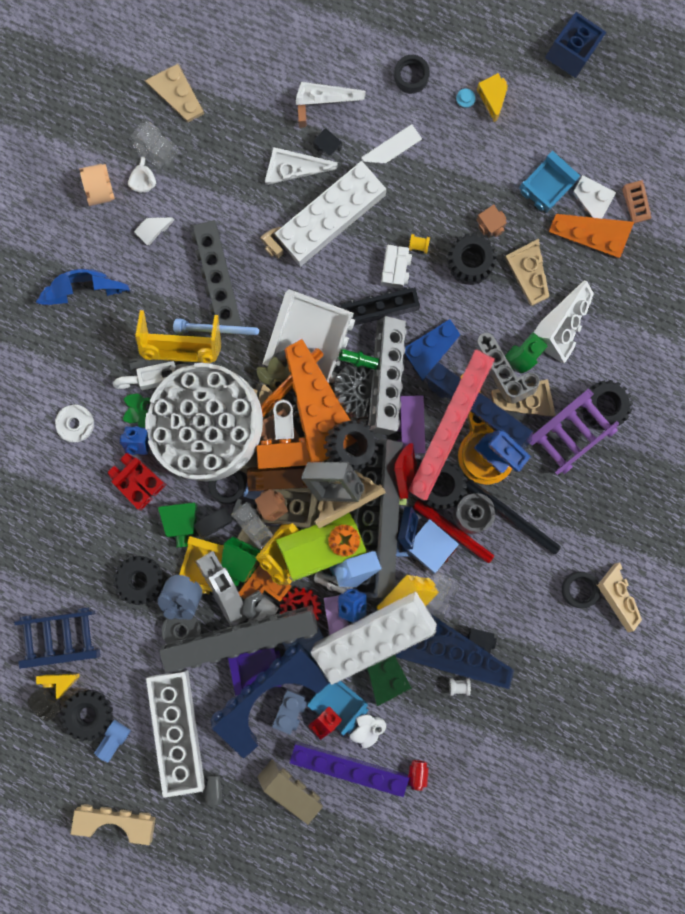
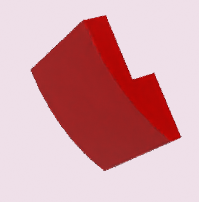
M409 443L402 450L395 463L394 469L400 499L408 498L409 486L418 471L413 443Z

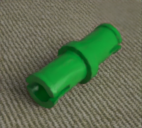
M343 348L338 356L339 361L352 363L356 367H368L376 370L379 359L376 357L363 355V352L359 351L357 353L348 351Z

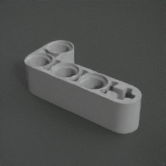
M489 333L481 334L478 337L476 349L499 360V362L492 364L489 373L506 402L514 404L535 394L540 383L537 374L527 373L517 378L495 338ZM506 374L508 378L502 379L499 375ZM526 382H533L535 386L529 387L526 385ZM515 390L518 394L511 395L508 391Z

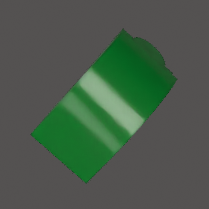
M532 332L520 347L514 345L505 357L515 372L525 373L538 363L536 359L548 345Z

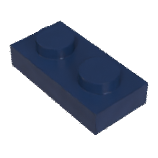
M404 507V512L401 516V527L397 535L398 541L405 550L413 549L419 519L412 507Z

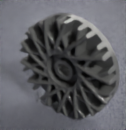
M351 363L344 367L335 378L334 393L346 414L353 418H369L373 369L364 366L356 367Z

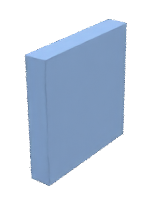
M429 519L415 535L413 549L406 551L435 574L459 544Z

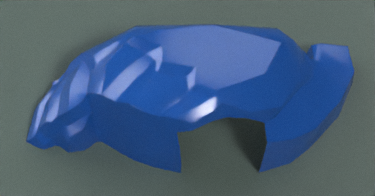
M76 269L56 277L51 285L45 287L43 292L40 293L36 303L45 305L68 303L67 295L73 294L71 286L73 282L93 281L94 290L106 289L107 296L119 294L122 291L128 292L130 289L127 284L111 280L100 271Z

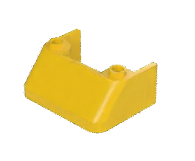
M140 310L135 336L139 354L144 359L203 363L216 361L221 351L218 315H214L211 338L148 334L144 310Z

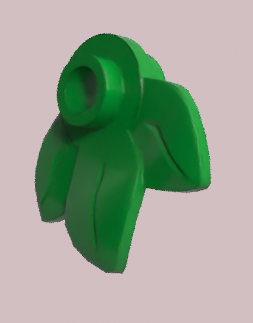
M140 394L126 396L124 401L130 408L126 411L123 421L131 424L138 423L139 427L145 428L146 413H148L146 405L151 404V397L144 398Z

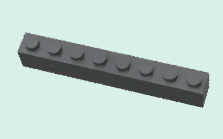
M311 605L162 645L159 653L165 672L172 671V673H178L186 667L197 668L202 663H216L221 658H235L240 653H254L259 648H273L278 643H292L301 637L304 639L311 638L317 633L318 625Z

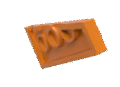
M555 214L549 232L620 258L634 222Z

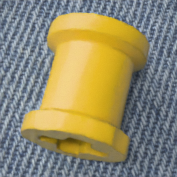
M411 234L409 251L413 249L427 254L430 237L421 238Z

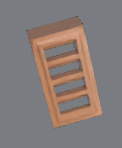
M643 180L624 185L622 191L632 222L636 224L650 220L651 213ZM631 190H638L637 192L631 193ZM640 196V199L632 200V198ZM642 204V207L634 209L635 205ZM638 212H645V214L636 216V213Z

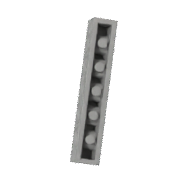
M384 316L376 324L374 358H378L379 363L372 374L369 426L371 427L369 430L385 435L397 432L400 426L398 418L401 408L400 392L403 387L401 378L404 371V338L407 333L405 328L406 321Z

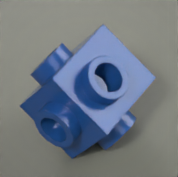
M137 426L125 427L124 433L120 436V445L123 446L125 453L131 455L148 454L150 446L147 430Z
M349 589L339 595V617L355 623L366 616V594L356 589Z

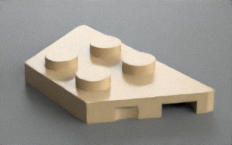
M355 471L364 484V492L361 494L359 502L320 501L318 506L320 511L319 519H316L315 523L321 528L386 493L381 485L374 484L371 479L363 477L362 474Z

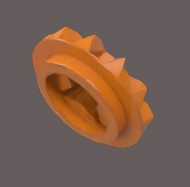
M339 525L329 535V546L339 556H350L359 548L360 536L352 526ZM339 533L344 537L351 535L348 540L350 547L346 544L338 546L342 540Z

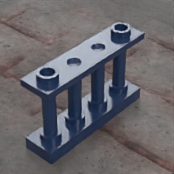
M88 607L77 609L78 613L36 619H32V615L20 617V621L14 622V626L23 625L26 655L23 660L18 661L19 669L101 657L100 649L94 650V646L91 644L88 615L96 614L95 610L90 611ZM69 618H81L84 647L80 652H75V649L72 648ZM61 619L65 650H63V654L56 655L55 651H53L50 621ZM42 622L45 653H43L44 657L36 658L33 649L31 623Z

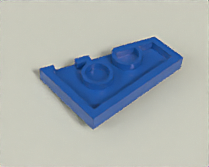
M451 319L405 347L404 354L422 382L460 336Z

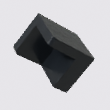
M325 128L313 141V148L318 152L322 150L330 157L337 149L339 151L342 149V142Z

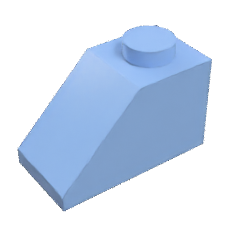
M372 551L347 559L333 570L339 587H357L380 571L381 566L376 552Z

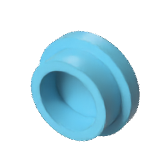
M470 89L460 90L456 98L457 103L464 108L471 107L475 102L474 92Z

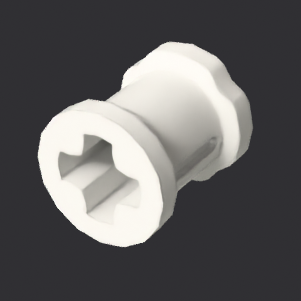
M466 678V680L449 679L450 696L454 694L470 696L471 684L469 678Z

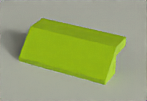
M350 513L321 528L314 525L276 540L293 581L366 553L361 536L359 548L350 556H339L329 546V535L339 525L352 526L360 536L356 523ZM339 533L342 540L338 546L346 544L350 547L348 540L351 535L344 537Z

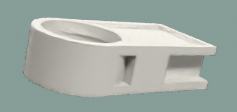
M284 399L278 400L273 408L275 438L292 439L294 438L292 404ZM282 402L289 404L291 408L290 413L284 417L276 413L277 405Z

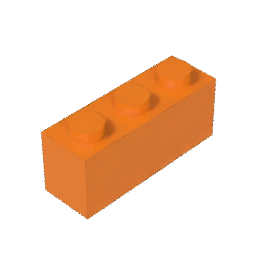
M306 437L299 438L298 442H291V439H279V443H272V440H260V444L256 448L257 468L307 465L311 458L306 446Z

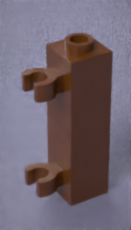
M306 465L262 469L257 467L247 468L248 491L308 488L301 479Z

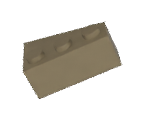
M273 759L257 776L266 794L307 825L323 807L320 801L321 797L314 790L310 792L301 780H296L288 770L282 768Z

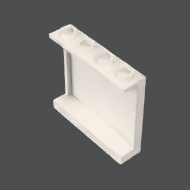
M289 289L284 295L263 365L268 366L270 360L278 352L303 339L310 353L316 348L323 352L324 355L317 362V365L329 384L334 383L337 375L334 372L336 365L340 366L341 363L338 360L339 352L347 346L349 338L346 335L348 330L352 331L355 320L352 319L354 313Z

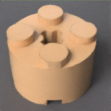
M106 164L79 168L89 206L111 202V200L115 199Z

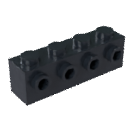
M404 287L393 293L391 291L384 292L376 297L367 296L359 301L350 300L341 305L342 309L354 313L352 318L355 320L354 326L380 320L384 316L393 317L418 311L420 307L415 287Z

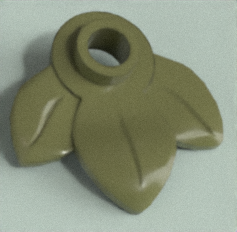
M275 356L270 360L267 368L257 367L259 380L262 383L268 384L272 391L279 387L275 385V382L282 384L291 374L288 365L284 367L283 363Z

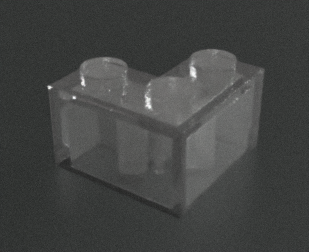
M146 119L141 121L130 136L133 146L137 149L136 152L143 158L147 156L152 159L151 162L159 169L163 167L167 170L180 153L178 146L162 136L160 129Z

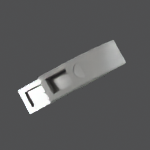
M211 551L196 560L195 563L214 593L213 597L230 626L239 625L248 619L242 611V599L226 568L222 567L215 553Z

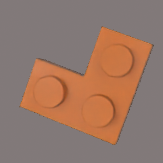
M259 565L239 591V595L245 599L259 590L261 594L266 591L278 601H281L292 586L276 584L272 580V576Z

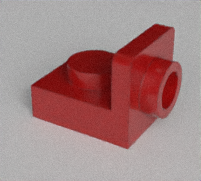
M327 707L308 727L322 740L340 724L342 719L331 707Z

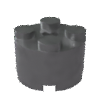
M478 493L463 497L455 505L453 511V520L456 526L467 534H478L488 529L495 519L493 502L487 496ZM474 510L476 511V517H472V511Z

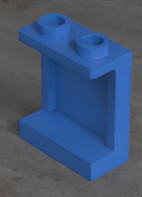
M503 430L485 434L474 447L500 473H504L509 466L515 472H519L531 457Z

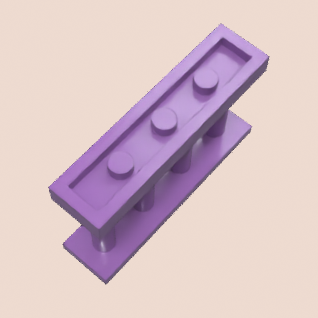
M589 388L532 435L530 444L534 445L536 442L538 445L541 444L560 466L555 471L557 475L561 472L563 474L567 473L573 467L571 464L606 435L610 438L618 431L616 428L619 425L618 421L610 425L591 403L590 397H592L593 393ZM579 406L585 407L605 431L595 437L576 415L577 412L575 410ZM565 418L571 420L590 442L584 448L580 449L561 427L562 424L560 422ZM549 431L556 432L575 454L568 461H565L547 440L546 434Z

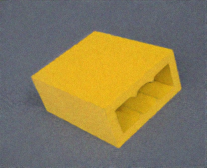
M406 575L377 606V609L380 610L414 592H417L426 607L439 592L435 588V583L430 578Z

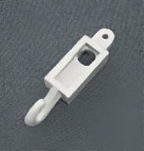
M174 361L139 368L136 369L138 376L119 377L113 382V387L116 389H126L130 387V384H139L142 391L156 388L166 378L162 377L163 371L171 370L173 373L189 365H175Z

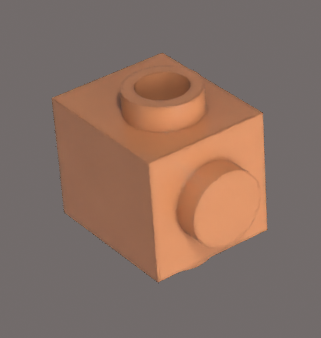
M495 205L480 213L476 219L483 235L487 234L489 238L493 235L497 237L502 234L507 224L504 213L498 211Z
M271 489L265 490L255 499L257 510L265 520L274 522L288 512L284 503L285 498L280 492Z

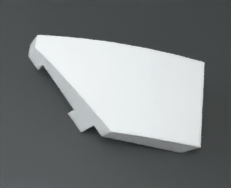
M146 218L134 232L146 245H150L161 231H165L171 225L174 219Z

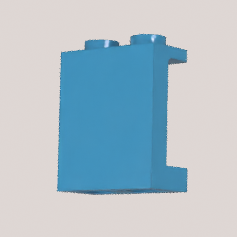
M551 151L545 161L526 181L521 183L519 189L525 198H530L535 202L534 204L537 209L548 213L577 182L580 175L554 151Z
M342 681L332 685L331 683L328 684L322 691L315 694L307 704L311 710H315L319 715L327 707H331L342 719L336 729L343 736L346 732L350 734L356 727L354 723L356 718L365 715L369 710L366 708L368 703Z

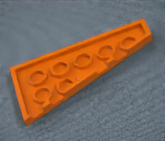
M303 339L284 350L289 372H291L293 380V390L296 393L297 407L302 429L305 432L306 446L311 458L310 462H323L330 458V456L326 457L325 453L328 450L324 449V445L327 444L325 437L329 436V430L333 429L337 424L350 421ZM347 434L343 443L344 449L357 442V440Z

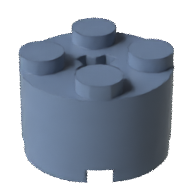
M174 575L166 581L158 598V605L166 618L187 620L193 618L203 594L201 586L196 581L193 583L189 581V577L184 575Z

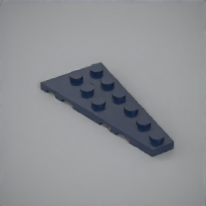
M431 613L430 615L436 623L434 635L396 654V657L509 690L514 674V669Z

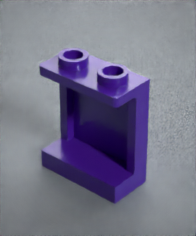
M275 647L265 648L248 654L246 652L241 653L235 658H228L235 696H238L246 685L253 683L258 674L270 668L274 660L281 658L279 650L276 651Z

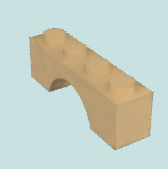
M83 804L74 810L71 835L91 837L98 827L104 824H115L126 832L130 843L150 845L152 842L156 817H151L150 813L141 812L139 815L131 814L129 810L114 812L109 807H101L99 810L92 809L93 806Z

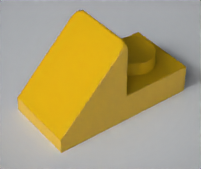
M79 673L36 676V684H42L43 688L55 687L54 684H56V699H59L79 678Z

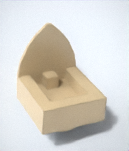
M281 227L269 230L260 237L266 246L265 250L271 257L275 255L278 259L284 253L283 249L273 238L275 237V232Z

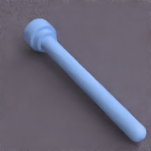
M175 319L173 323V330L176 334H185L188 331L212 332L213 325L194 324L189 323L185 319ZM219 325L220 333L259 334V329L256 327Z

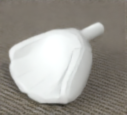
M141 157L140 165L134 168L128 180V186L140 193L148 192L156 185L152 171L147 166H144L145 157Z

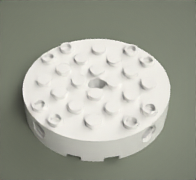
M195 363L188 367H182L168 375L160 383L150 399L151 404L148 413H146L145 420L149 446L157 460L176 475L197 481H215L226 478L240 470L250 460L259 444L263 427V415L259 399L247 381L222 366L210 363Z

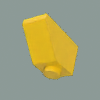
M499 73L481 81L477 87V92L494 122L498 120L508 88L506 80L501 78Z

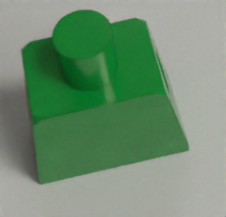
M197 503L158 507L166 537H175L177 548L188 547L187 535L196 534L194 524H196Z
M231 537L224 543L221 565L223 568H226L234 585L238 586L240 581H247L259 564L256 557L261 550L235 537Z

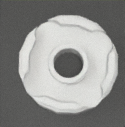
M80 405L66 406L58 413L55 419L56 430L62 439L78 443L86 440L91 435L94 428V419L85 407ZM74 418L79 420V426L76 429L70 427V421Z

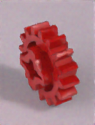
M295 588L294 594L288 591L289 597L282 598L285 604H280V608L284 609L280 614L288 612L289 607L292 610L297 609L295 606L307 607L312 601L316 621L320 620L317 614H322V611L318 609L322 604L321 602H316L319 599L317 595L312 597V590L306 593L305 588H302L301 592Z

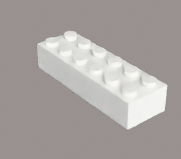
M361 161L275 232L276 240L301 267L386 196V188Z
M414 592L315 642L311 654L332 685L434 635L436 623L417 592Z
M185 670L178 673L149 676L146 678L163 798L201 792L205 788L189 672Z

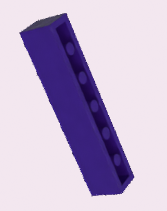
M298 741L295 742L289 763L403 798L409 780L408 774Z

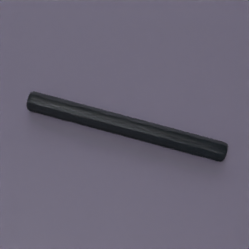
M472 479L465 483L467 484L466 489L472 494L478 493L487 496L493 502L496 512L551 553L557 554L561 548L559 544Z

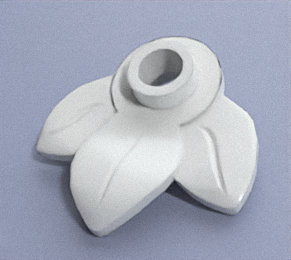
M371 715L359 716L356 718L359 727L350 734L349 738L354 742L361 743L362 748H368L375 744L378 736L386 730V723L379 717H372Z

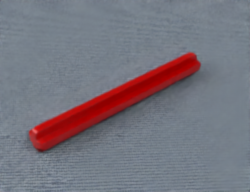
M421 500L416 501L413 506L415 510L433 521L443 531L485 562L490 563L493 560L494 554Z

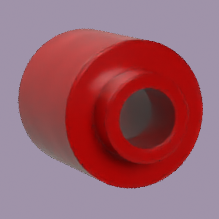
M412 760L411 765H409L408 785L411 786L412 790L422 791L423 787H427L429 767H427L426 761Z

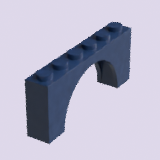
M439 362L436 363L426 376L429 389L443 399L449 398L452 400L461 381L460 377ZM478 393L470 412L485 422L492 430H503L525 450L532 441L533 431L483 394Z
M299 642L295 646H290L280 659L274 660L270 668L258 674L253 683L246 685L236 698H231L221 711L215 712L211 718L212 729L243 759L258 747L257 737L251 731L248 720L253 704L265 691L282 684H298L318 694L330 684L316 660Z

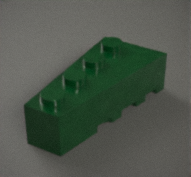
M395 655L368 667L377 707L411 689Z

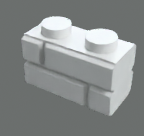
M393 245L386 246L381 286L401 289L404 284H408L409 273L406 272V266L411 265L412 254H408L409 248Z

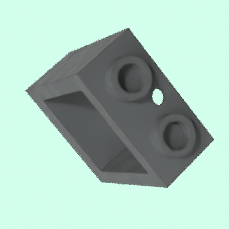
M308 462L301 478L318 501L359 502L361 494L364 492V484L349 463ZM329 482H341V484H331Z

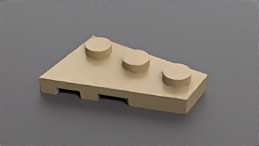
M179 64L145 80L187 122L204 114Z
M539 239L505 256V260L531 307L549 298Z
M548 379L540 381L535 394L514 404L506 402L499 389L491 391L493 402L504 411L548 417L556 416ZM533 382L526 383L529 387L535 386ZM515 390L508 391L511 395L518 394Z
M619 562L610 568L597 586L626 631L633 632L642 619L634 598L629 596L627 591L629 584L627 579H623L620 570L622 566Z

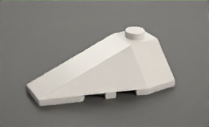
M583 281L540 322L534 331L548 345L544 352L561 363L567 361L575 347L576 342L573 341L576 331H581V317L587 314L594 295L587 281Z

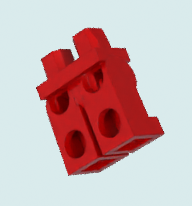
M126 453L120 459L126 467L120 471L116 466H113L107 473L112 479L111 482L138 510L142 511L153 498L139 484L152 496H156L167 484L140 459Z

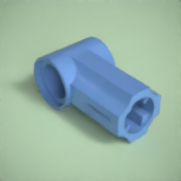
M114 720L105 732L106 736L94 754L99 759L109 762L118 747L126 740L131 730Z

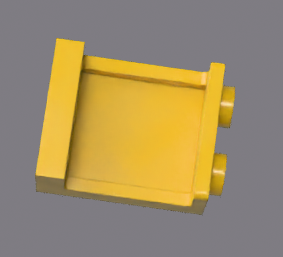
M293 523L282 524L256 557L261 568L267 571L272 576V580L278 585H290L292 582L276 540L298 532L299 530Z
M189 536L187 551L179 575L189 577V581L193 583L196 581L201 586L203 593L210 594L212 590L195 561L213 551L221 564L223 546Z

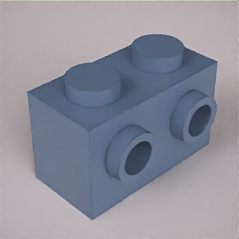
M288 688L272 728L291 735L292 730L296 731L300 722L297 719L299 712L303 713L307 705V701L304 700L306 695Z

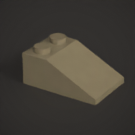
M307 488L275 489L274 491L280 492L284 496V503L288 512L274 522L263 519L262 515L260 522L277 525L293 523L297 528L306 529L316 525L315 521L319 519L320 514L318 510L320 501Z

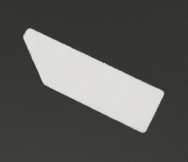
M410 125L364 155L362 160L365 162L387 163L422 140L414 126Z

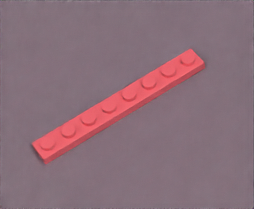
M479 350L474 351L408 491L422 500L428 499L495 360Z

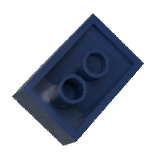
M575 12L554 41L545 58L567 74L576 78L606 34V31Z

